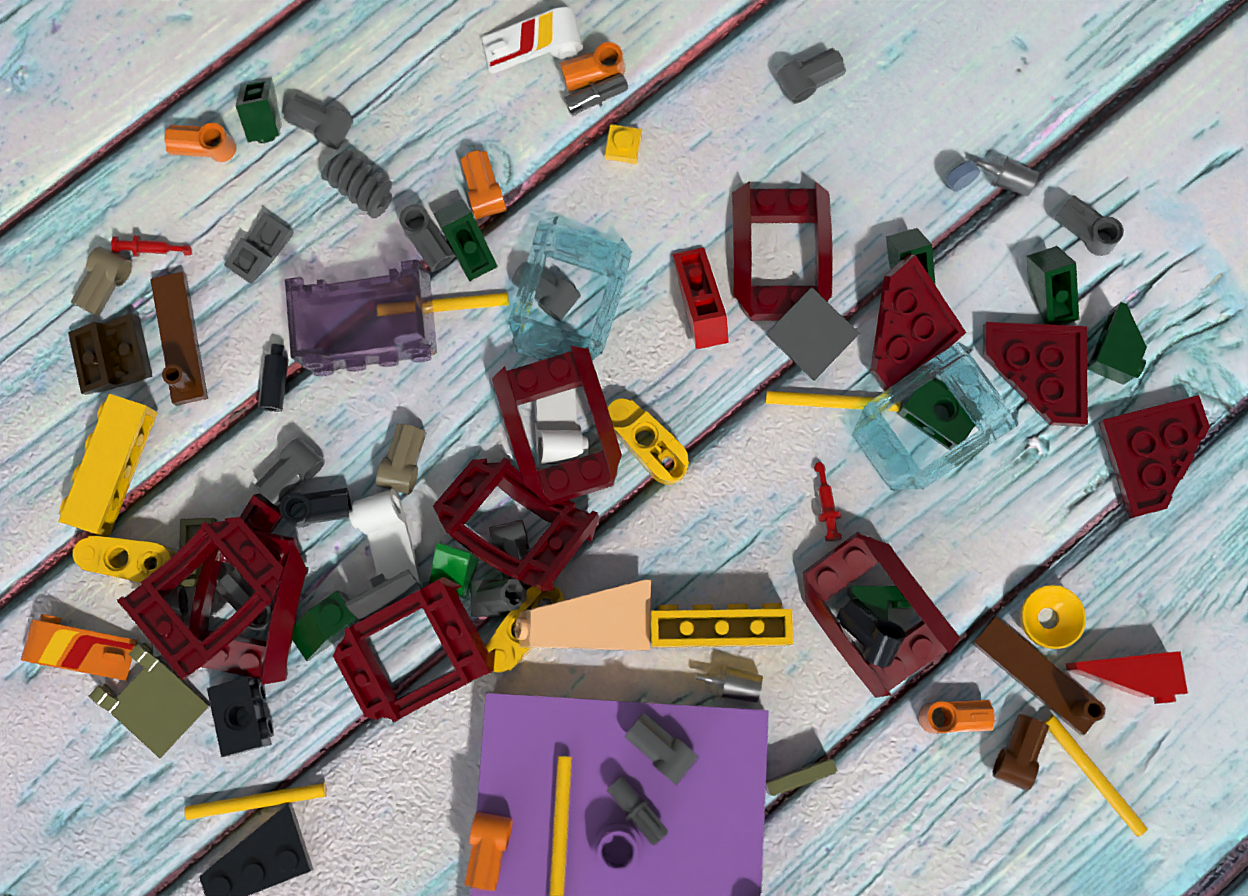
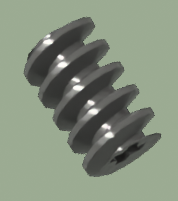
M346 149L341 154L333 157L325 165L321 178L328 181L332 188H338L341 195L347 196L351 203L357 204L361 211L367 212L370 218L375 219L382 215L392 201L390 191L393 183L390 180H386L380 185L383 175L380 172H376L371 176L373 167L370 164L362 167L363 159L361 157L353 159V151Z

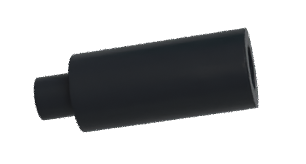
M271 344L270 354L264 356L258 408L271 412L283 411L289 358L284 356L285 346L281 344Z

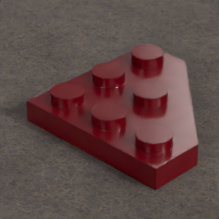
M908 254L886 273L883 279L870 371L886 394L891 397H895L967 333L916 255Z
M986 322L983 325V358L1049 425L1084 427L1088 424L1087 326Z
M1199 395L1103 419L1098 422L1129 519L1168 508L1173 498V492L1179 481L1186 474L1195 457L1194 453L1200 441L1205 438L1210 428Z

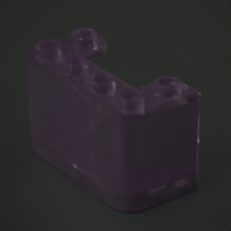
M416 259L402 261V271L400 273L394 268L389 269V275L331 284L320 279L316 280L317 285H304L302 277L285 279L291 358L307 370L314 371L315 376L333 375L334 370L346 369L350 372L366 370L367 365L379 364L381 367L397 366L399 361L409 359L412 362L430 361L432 359L431 356L437 353L430 274L419 260Z

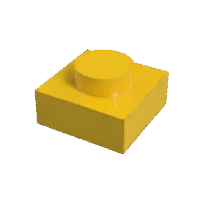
M610 124L605 159L637 164L642 129Z

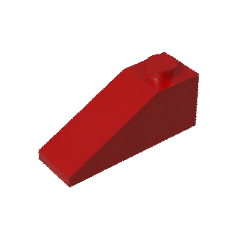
M705 248L672 254L696 350L729 343L727 315Z
M1181 651L1065 663L1067 671L1140 698L1153 697L1154 704L1176 702L1175 695L1188 694Z

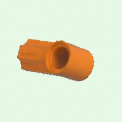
M604 42L596 48L595 52L560 63L568 91L588 86L591 82L604 81L619 73L623 75L625 73L623 52L620 46L613 42ZM613 59L617 61L611 66L603 65L607 60Z
M207 123L202 127L170 125L165 130L164 141L166 151L170 155L211 157L217 162H226L235 155V141L217 123ZM221 139L218 145L213 146V143L215 141Z
M472 151L463 158H460L464 176L469 187L467 193L475 220L507 211L499 182L496 183L487 151Z
M990 700L938 701L925 704L919 711L918 720L920 726L926 732L943 734L992 731L995 716ZM936 708L944 713L945 719L941 727H937L932 721V713Z
M478 811L475 813L470 833V845H472L464 885L480 890L495 891L497 889L503 853L508 848L513 818Z

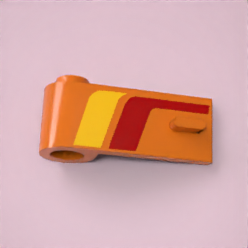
M40 614L39 620L31 619L21 661L127 681L132 662L129 653L136 646L137 640L61 625V617Z

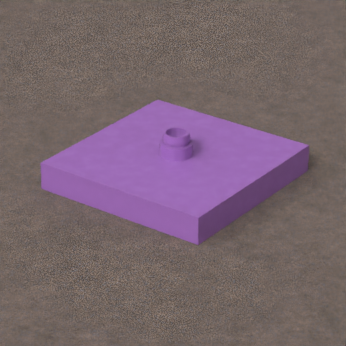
M486 693L477 811L513 818L508 848L503 853L497 889L491 891L471 888L470 896H550L558 756L572 757L564 896H761L769 711ZM643 713L656 721L670 736H676L700 757L677 786L652 765L653 761L624 737ZM623 775L643 801L646 799L649 801L648 807L668 830L667 835L655 845H652L631 819L629 821L625 819L628 815L610 793L608 794L606 791Z

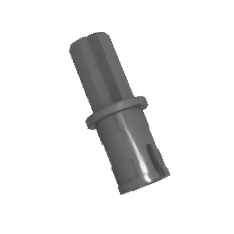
M619 73L595 85L591 82L589 87L565 96L564 99L573 117L596 105H599V107L603 106V101L627 91L628 83L624 75Z
M624 775L606 790L628 815L625 819L627 821L631 819L652 845L657 844L667 835V828L648 807L649 801L647 799L643 801Z

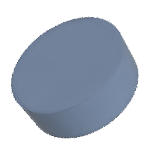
M973 161L963 162L948 174L946 182L952 191H959L970 185L979 176L980 170Z

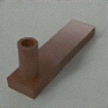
M182 271L151 278L165 361L162 378L169 385L171 402L178 406L208 399L187 275Z
M992 617L973 640L972 644L1079 735H1085L1096 721L1101 720L1105 716L1106 708L1101 701L1090 696L998 617Z

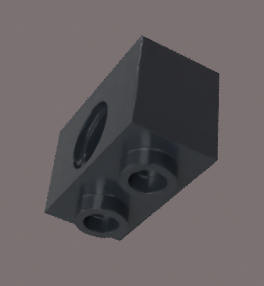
M245 677L207 688L221 757H230L272 745L270 737L274 736L273 724L270 717L265 716L263 703L266 702V692L264 686L261 685L262 683H258L257 678ZM244 706L249 711V720L242 726L238 723L236 715L238 710Z

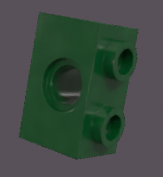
M926 375L898 415L954 453L961 447L983 414L977 411L978 407L971 400L965 397L959 398L948 391L949 386L942 380L935 377L931 379ZM935 405L944 406L949 412V418L942 419L938 417L934 411Z

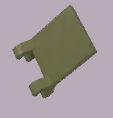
M139 643L129 655L143 666L144 669L118 696L109 686L104 684L103 686L98 685L89 697L97 705L111 713L160 759L210 705L165 665L159 657H153V650L147 644L143 643L141 645Z

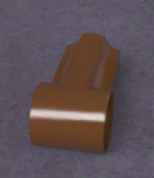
M1018 714L1006 747L1002 748L996 758L992 776L1020 789L1029 791L1039 771L1037 759L1049 725L1036 718Z

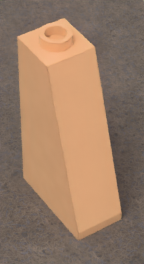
M651 580L636 581L520 612V618H517L515 624V635L519 639V647L616 651L650 650Z

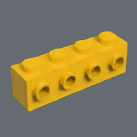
M108 394L106 401L98 409V422L94 432L88 436L85 442L86 452L83 460L73 472V485L69 495L63 499L60 505V518L58 522L104 537H110L158 412L147 405Z
M782 603L762 604V609H748V604H727V610H713V604L692 605V610H679V605H658V611H651V648L773 647L793 645L792 609H783Z

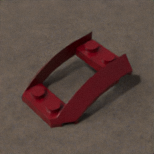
M749 181L732 192L733 298H736L742 305L743 312L750 321H779L811 287L828 302L832 298L833 277L832 223L829 192L816 181L814 189H750ZM751 223H814L815 286H751Z
M571 346L572 351L508 371L504 366L492 378L524 485L548 506L612 487L617 477V469L622 453L588 348ZM583 386L603 451L538 471L518 406Z
M505 457L500 462L488 463L487 458L472 459L433 505V509L445 531L462 546L499 571L542 591H555L553 582L585 540L592 542L599 518L597 512L592 510L591 513L580 510L576 508L575 503L569 500L548 506L527 486L525 487L520 471L510 464V460ZM496 486L519 504L543 520L551 523L523 560H519L493 546L465 525Z
M240 517L225 518V521L213 523L205 521L200 525L201 528L174 556L140 582L142 585L126 597L122 596L117 600L183 681L224 649L260 615L273 600L282 577L284 567ZM218 548L255 593L234 615L200 643L163 597L182 583Z
M252 530L284 567L272 612L267 642L237 636L201 667L262 679L261 685L287 679L288 655L291 652L297 609L309 567L305 566L301 558V549L296 538ZM218 548L203 562L191 610L189 630L200 643L214 632L208 630L214 591L222 562L230 563Z
M856 532L802 572L807 608L845 661L875 698L890 696L891 689L945 651L950 654L960 639L959 634L945 619L889 543L873 539L871 536L861 532ZM877 563L881 564L897 588L922 619L905 632V639L892 665L889 667H879L870 663L825 603V601Z
M443 577L344 630V638L341 643L337 644L333 658L366 718L378 720L383 717L391 719L394 723L442 696L494 671L495 649L488 652L456 592L457 589L462 587L461 585ZM423 608L454 669L397 699L365 638Z

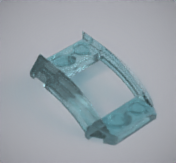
M559 216L539 220L507 323L510 325L513 334L512 340L516 352L544 360L572 351L571 346L588 348L593 361L597 356L602 355L622 293L632 251L622 237L619 243L559 224L557 223ZM547 257L608 277L590 338L528 318Z
M957 342L864 406L852 432V437L890 491L906 489L923 490L1018 426L1015 407L1010 409L971 356L970 353L974 351L973 349ZM937 376H940L979 431L923 469H920L882 414Z

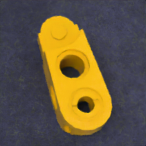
M621 398L611 402L608 406V411L616 437L652 478L666 485L676 484L682 480L687 473L689 463L688 453L684 446L632 399L629 401L628 399ZM642 431L650 432L654 436V441L650 445H640L635 439L637 434ZM663 460H673L674 468L667 471L662 466Z
M88 536V538L80 540L73 549L74 562L81 567V570L139 583L176 554L173 549L154 542L102 536ZM127 551L129 555L128 562L125 566L120 567L118 559L123 552ZM156 558L157 566L151 570L149 568L151 566L150 560Z
M531 586L527 590V600L520 605L519 610H511L496 629V633L485 646L488 652L495 649L494 672L512 671L533 649L519 647V639L513 633L516 620L520 618V612L539 607L540 600L544 598L550 599L552 603L565 600L563 593L558 587L554 586L555 591H542Z

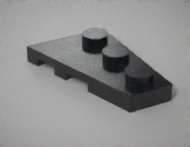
M292 803L284 806L199 876L205 896H249L314 870Z

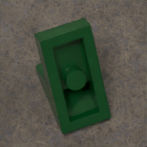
M851 586L847 589V596L851 600L859 599L881 620H888V603H891L892 609L913 608L897 586Z

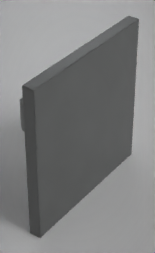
M811 287L773 326L766 336L815 381L860 333Z
M409 569L390 579H385L384 574L381 573L370 579L373 588L346 601L345 604L356 618L362 621L423 587Z

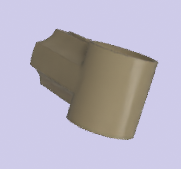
M96 247L87 259V274L72 298L71 303L93 315L100 316L116 286H122L129 278L132 262L103 247Z
M397 423L388 455L382 459L377 472V486L394 489L397 492L408 495L412 493L418 476L417 462L425 440V430L412 425Z

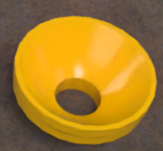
M1049 585L1038 588L1028 595L1021 607L1020 620L1025 634L1035 644L1049 649H1061L1075 643L1083 634L1086 626V613L1081 600L1076 594L1062 586ZM1044 608H1049L1056 614L1057 622L1051 629H1046L1039 623L1038 615Z

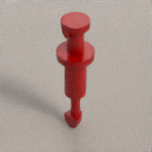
M134 235L132 241L119 240L115 236L111 240L112 252L119 253L121 250H131L134 257H139L140 253L167 254L169 251L183 252L187 256L192 255V248L189 245L176 246L170 245L167 241L141 240L140 235Z
M817 462L814 470L819 472L821 485L818 488L822 510V514L818 515V520L826 523L827 534L825 541H838L842 539V534L837 531L836 520L841 518V512L835 510L832 488L826 481L825 465L822 462Z

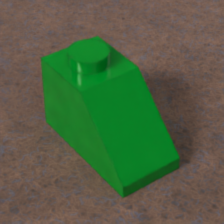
M437 543L429 584L445 577L462 586L456 592L460 598L466 599L470 582L473 579L479 560L471 553Z

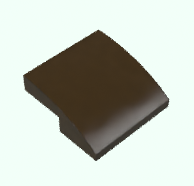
M129 313L104 324L92 322L68 332L81 394L88 395L103 392L153 377L139 315Z

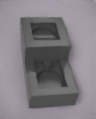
M264 212L248 238H241L224 266L252 284L279 255L294 234V231L270 214Z

